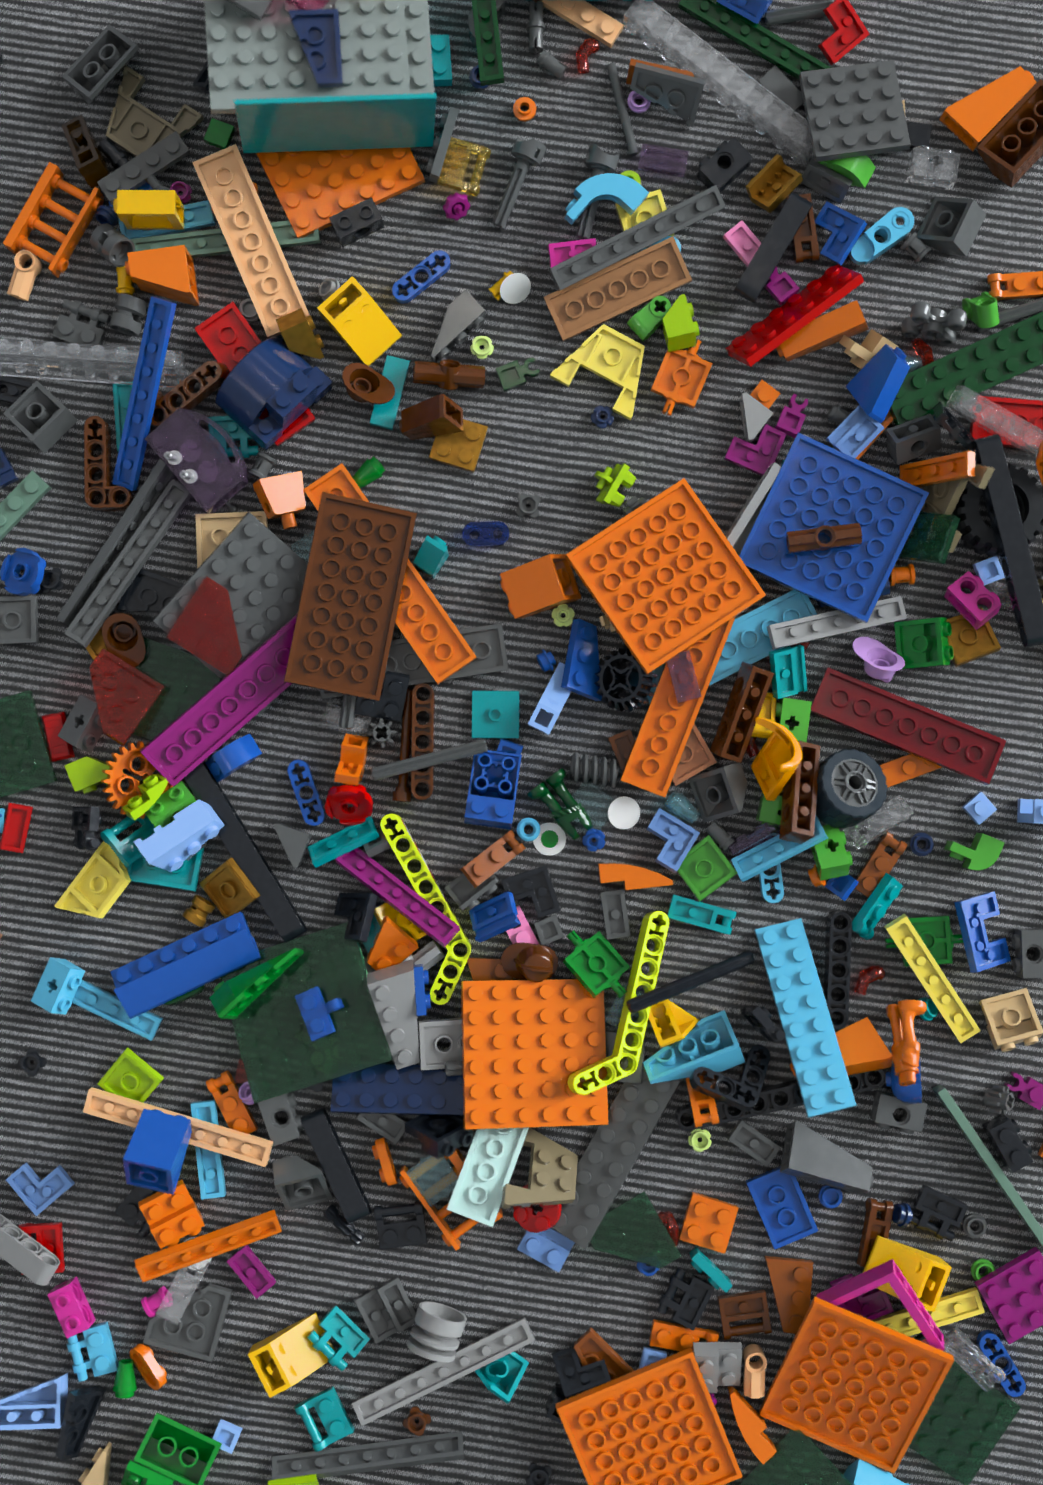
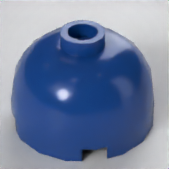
M920 1055L919 1066L916 1067L919 1069V1073L916 1074L915 1084L900 1086L899 1076L895 1075L894 1063H892L891 1072H886V1086H891L893 1095L904 1103H922Z

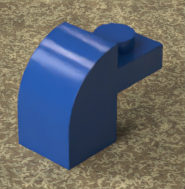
M249 733L214 753L212 758L205 762L218 783L237 769L251 763L262 752Z

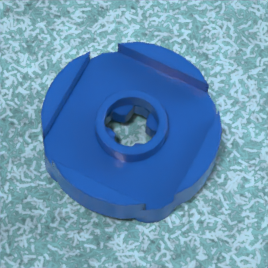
M15 549L17 552L13 555L8 554L1 566L0 577L5 582L6 587L4 588L9 593L18 596L34 595L40 589L46 561L37 552L30 549ZM25 569V572L22 576L20 574V571Z

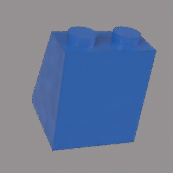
M143 1109L123 1157L126 1183L174 1195L192 1133L191 1120L182 1115L173 1116L156 1109Z

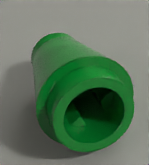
M373 456L365 460L352 478L361 489L383 476L382 473L386 470L378 459Z
M121 1359L118 1362L113 1391L117 1398H131L137 1390L133 1360Z

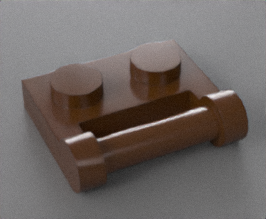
M764 1289L717 1296L724 1340H730L733 1336L772 1333L767 1297ZM762 1318V1322L732 1327L729 1325V1322Z

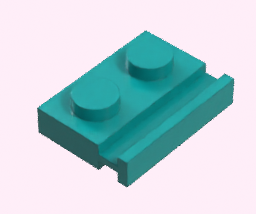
M797 644L794 647L770 651V669L774 673L772 678L773 697L780 699L798 694V692L808 691L804 646Z

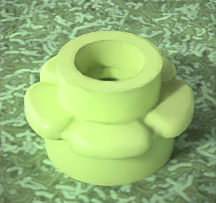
M477 336L473 339V344L470 346L473 355H476L479 359H485L488 355L492 354L494 347L489 337Z
M562 604L553 609L551 616L556 626L568 627L573 623L575 612L568 605Z
M706 1129L692 1130L691 1135L688 1137V1143L693 1147V1150L702 1152L711 1146V1134Z

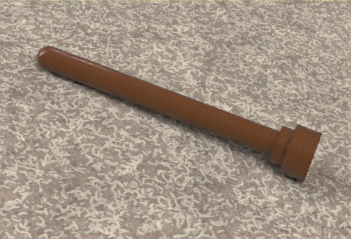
M407 688L402 716L400 761L409 759L413 692L410 688ZM408 772L399 774L398 787H395V791H393L392 801L411 802L412 792H409L410 787H407Z

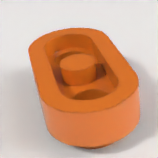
M385 1137L375 1140V1145L372 1146L375 1160H380L382 1167L379 1169L382 1183L386 1182L388 1186L398 1184V1177Z
M139 1343L130 1350V1357L152 1389L159 1390L166 1384L167 1373L157 1363L154 1353L148 1345Z

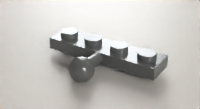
M175 131L97 183L112 205L114 198H117V190H136L146 182L149 183L153 190H170L168 187L161 185L156 176L191 153L177 131Z

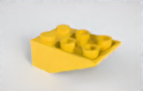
M353 276L317 307L320 316L367 366H370L402 337V334Z
M877 1235L863 1272L893 1259L926 1310L935 1312L952 1267L936 1255ZM889 1282L877 1287V1289L899 1299Z
M316 1312L251 1346L248 1356L269 1398L292 1387L328 1363V1358L320 1350L316 1351L312 1347L313 1343L307 1338L313 1330L319 1336L324 1333V1330L318 1325L320 1319ZM329 1339L328 1342H327V1344L335 1351V1349H334V1347H333V1345H332V1343H331V1341H330V1339Z

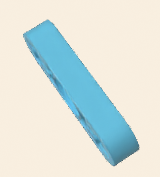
M767 834L759 836L755 841V847L763 843L764 839L767 838L769 840L773 836ZM780 863L775 865L776 871L773 875L768 876L764 872L759 874L761 895L769 903H777L784 896ZM777 878L778 882H773V887L779 893L775 894V898L772 899L770 895L766 894V891L770 890V883H764V879L772 880Z

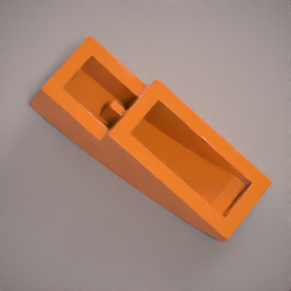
M598 863L600 883L623 881L625 890L673 885V880L644 867L622 863Z
M728 1386L729 1399L738 1427L754 1455L764 1465L777 1452L774 1442L763 1432L767 1428L765 1420L759 1416V1413L733 1386Z

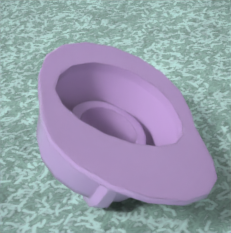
M859 637L853 641L852 648L854 652L864 660V670L872 678L889 683L895 672L905 666V660L900 655L876 639Z

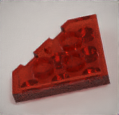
M205 576L166 637L228 676L242 657L229 593L225 587Z
M103 648L89 666L103 734L124 746L163 692L164 686Z

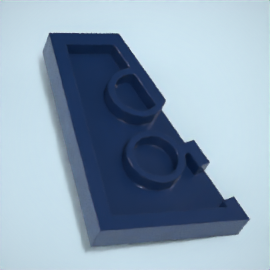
M339 9L288 10L289 17L318 88L343 87Z

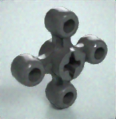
M917 301L912 305L910 317H906L902 322L901 334L907 338H916L920 331H922L921 335L923 337L937 339L939 344L950 346L956 340L957 331L965 328L967 313L961 309H953L946 316L944 310L931 308L927 302Z

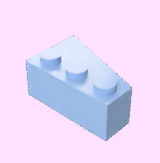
M198 799L173 816L175 820L164 828L159 825L153 829L155 833L144 841L141 838L134 841V844L146 861L166 871H175L183 865V861L190 855L196 854L207 840L217 836L219 830L225 825L208 803Z
M68 1373L0 1398V1430L61 1428L68 1397Z

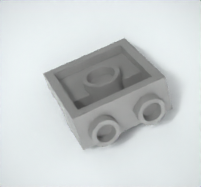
M693 1342V1354L709 1393H717V1386H740L741 1342Z

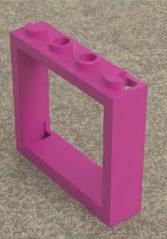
M893 1259L817 1294V1298L838 1306L889 1282L926 1338L921 1340V1342L942 1351L945 1350L943 1334Z

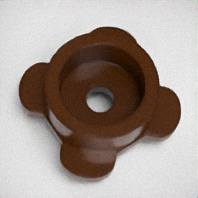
M414 1406L410 1409L409 1416L403 1420V1426L415 1435L420 1436L424 1433L426 1425L431 1422V1416L428 1413L424 1414L420 1411L419 1407Z

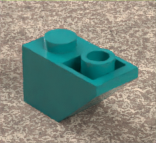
M427 535L413 561L414 566L434 579L449 557L447 543L437 536H434L432 539Z

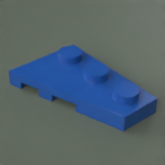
M574 619L561 687L591 700L601 701L602 695L596 693L600 686L594 684L599 681V677L595 673L600 672L598 665L597 626L582 619Z

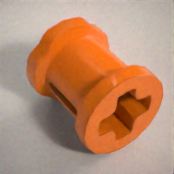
M908 564L905 567H894L888 578L890 586L900 583L914 585V565Z

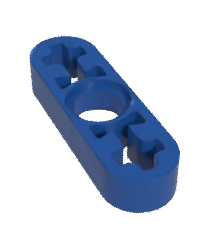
M437 250L401 277L392 287L394 299L401 304L409 303L450 269L449 255L442 250ZM435 259H445L444 266L441 267L440 265H437L435 268H433V272L435 274L432 275L427 265H429L430 268H432L436 265ZM420 271L426 272L428 274L427 281L424 283L417 282L415 280L416 273ZM411 279L412 284L416 287V289L414 290L413 286H411L407 289V296H404L403 294L398 295L399 288L402 287L403 289H406L408 286H410L408 280Z
M294 760L289 764L287 772L301 813L307 824L311 826L320 825L324 822L326 813L312 772L307 762ZM296 764H299L300 767H305L302 776L303 779L309 777L310 782H303L297 786L296 781L301 780L298 774H293ZM304 786H310L313 789V796L308 800L303 799L300 795V790ZM317 800L318 804L313 805L314 810L321 813L318 816L317 822L314 819H309L308 815L311 814L310 806L305 808L304 803H312Z
M991 1330L981 1331L976 1339L977 1345L1002 1388L1012 1397L1021 1396L1026 1389L1025 1381L1001 1340ZM986 1338L992 1340L991 1343L996 1350L992 1353L991 1349L985 1345ZM1000 1357L1007 1359V1365L1003 1369L995 1367V1362ZM1009 1374L1016 1382L1017 1387L1015 1389L1011 1387V1383L1006 1377Z

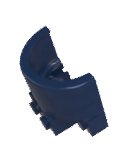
M275 336L258 344L238 362L222 383L215 403L266 451L283 435V431L313 403L316 404L332 389L333 381L317 366L312 368L298 353L289 351L285 341L281 337ZM266 408L268 410V417L260 419V415Z

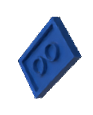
M781 1166L745 1181L774 1250L818 1232L796 1177L781 1173Z

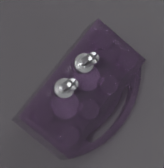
M180 407L145 438L205 512L215 513L248 484L245 461L236 442L221 425L207 416ZM204 420L224 437L233 451L236 459L235 463L232 464L220 442L199 425L200 421Z

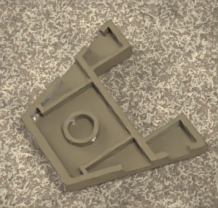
M125 66L123 80L118 88V98L112 110L106 137L136 157L175 131H177L180 137H183L201 123L204 118L202 114L184 104L172 123H169L133 100L144 84L145 79L142 75Z
M975 464L974 477L920 487L929 492L922 511L926 519L931 520L934 525L933 531L936 537L941 538L943 542L942 548L945 552L953 553L962 536V533L948 521L956 508L962 492L966 488L968 480L977 488L985 489L995 470L994 468Z
M529 1127L523 1146L531 1147L528 1189L506 1184L503 1187L501 1208L507 1209L511 1208V1206L530 1207V1205L543 1204L544 1206L572 1203L575 1200L578 1155Z

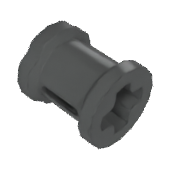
M914 232L900 249L902 251L906 250L915 259L914 262L918 264L932 247L926 246L917 237L918 234Z
M258 451V458L253 468L248 470V473L257 479L267 478L269 471L273 465H276L277 460Z

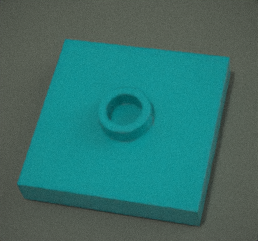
M472 691V738L519 739V691Z

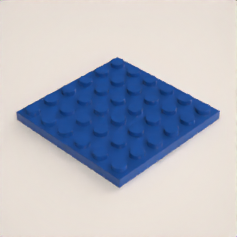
M798 432L739 557L747 568L867 623L929 492ZM860 523L862 544L829 548L825 551L812 550L788 553L786 532L814 529L823 525L837 526ZM818 534V540L821 543L827 544L830 542L828 534Z

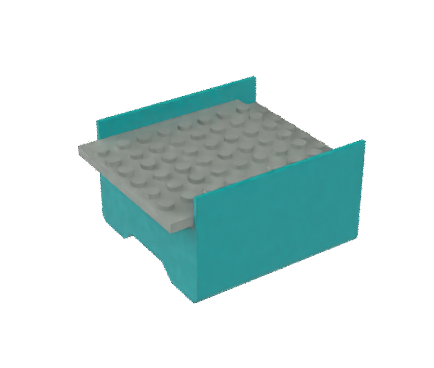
M204 0L211 114L236 113L243 153L433 147L436 93H434V87L452 86V67L449 34L430 35L428 0H273L271 7L260 21L227 0ZM339 9L343 87L318 88L289 17L288 10Z

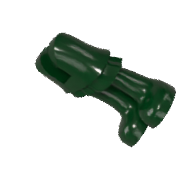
M562 767L547 778L546 782L558 794L566 808L560 806L544 782L527 793V796L532 800H542L552 813L548 816L555 819L553 822L558 824L571 839L576 840L580 836L570 822L578 817L579 822L587 831L593 827V824L585 807H582L581 803H577L564 784L566 772Z

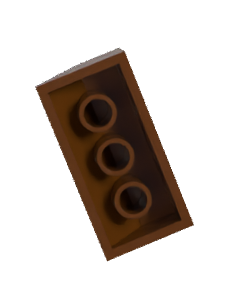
M1041 79L976 149L991 173L1011 188L1043 155V80Z

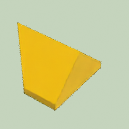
M668 999L652 1005L648 1017L660 1048L683 1040L699 1021V1019Z

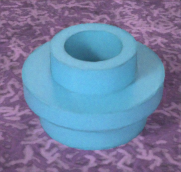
M524 818L517 825V834L524 841H533L540 834V825L533 818ZM526 825H531L533 827V832L531 834H526L524 832V827Z

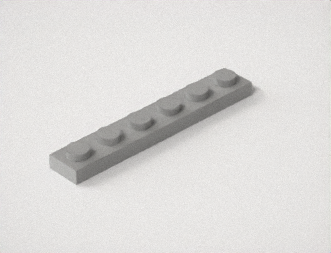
M898 596L877 601L867 623L839 610L772 624L767 626L772 650L903 621L907 619L902 597Z

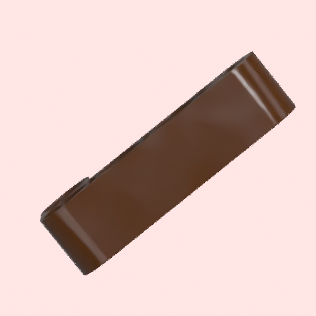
M207 361L167 394L163 395L158 389L151 424L160 427L172 426L221 387L229 374L228 367L216 361ZM199 381L201 387L200 390L196 393L194 390V386L196 382ZM179 396L182 397L183 401L180 407L176 404ZM163 410L165 417L160 421L159 413Z
M90 416L84 424L85 501L96 511H125L133 501L134 496L124 487L111 486L110 426L101 417ZM98 425H100L102 428H99L97 433L94 432V429H97ZM102 447V454L99 457H94V450ZM101 470L103 473L101 479L94 481L93 476L95 472ZM125 493L127 496L126 501L118 504V496ZM97 494H102L103 499L101 503L94 504V497Z

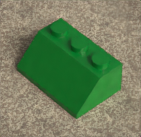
M156 1412L134 1461L184 1485H203L222 1443Z

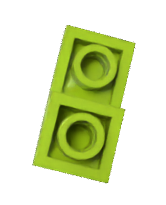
M160 774L146 777L143 783L138 786L142 795L132 797L122 807L125 814L134 821L142 816L161 796L168 784L167 779Z

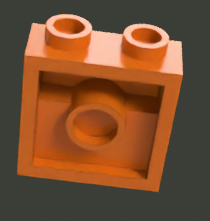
M182 1179L177 1182L174 1195L158 1191L138 1202L139 1208L148 1222L150 1231L160 1249L177 1245L180 1241L179 1239L186 1235L193 1237L199 1234L201 1228L205 1226L203 1217Z

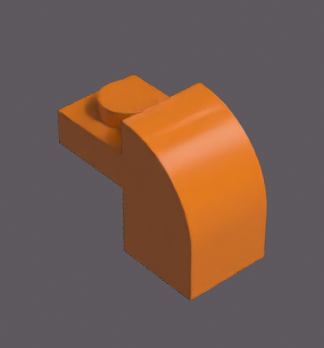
M345 734L341 744L340 762L335 773L334 782L358 786L359 781H362L369 737Z

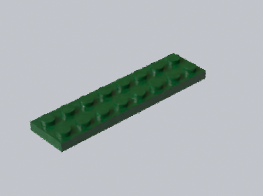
M1043 312L908 373L889 410L895 425H900L927 414L933 415V407L939 402L948 408L1043 364Z

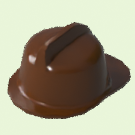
M351 363L342 372V380L346 386V391L350 398L356 402L384 404L392 400L395 395L393 383L366 364Z
M115 613L109 616L103 623L102 635L111 661L124 669L138 666L145 657L146 649L142 631L137 620L125 613Z
M521 942L511 944L503 951L501 965L510 977L532 982H542L551 978L556 972L558 957L550 947Z

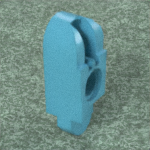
M896 207L890 210L858 238L849 253L851 261L858 265H866L902 241L913 228L914 216L912 212L904 207ZM899 217L903 218V225H898L896 223V220ZM874 235L882 236L884 242H877Z

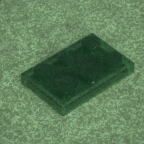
M920 512L898 558L945 564L960 518L955 515Z

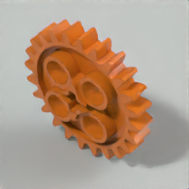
M138 741L136 747L133 743H128V750L120 746L119 751L121 754L112 752L111 755L115 760L106 761L110 769L102 770L104 774L108 775L107 778L101 780L102 783L108 784V787L102 791L111 794L106 800L109 802L115 801L112 808L118 809L121 807L120 814L125 815L122 807L127 804L128 800L142 794L138 788L141 785L140 781L124 774L123 769L136 776H142L143 780L153 775V772L156 770L140 752L144 747L143 741ZM138 757L141 765L139 769L134 770L132 761ZM126 778L129 781V788L126 791H122L120 783ZM169 782L163 793L173 787ZM145 813L139 818L144 819Z

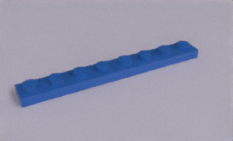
M158 297L150 298L112 484L131 491H136L138 488L177 305Z

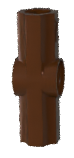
M450 359L441 360L440 363L414 361L413 383L438 385V387L445 390H455L458 386L483 388L485 385L486 369L485 366L461 365L458 361Z
M860 523L837 526L823 525L814 529L786 532L788 553L812 550L825 551L829 548L862 544ZM818 534H828L830 542L827 544L821 543L818 540Z

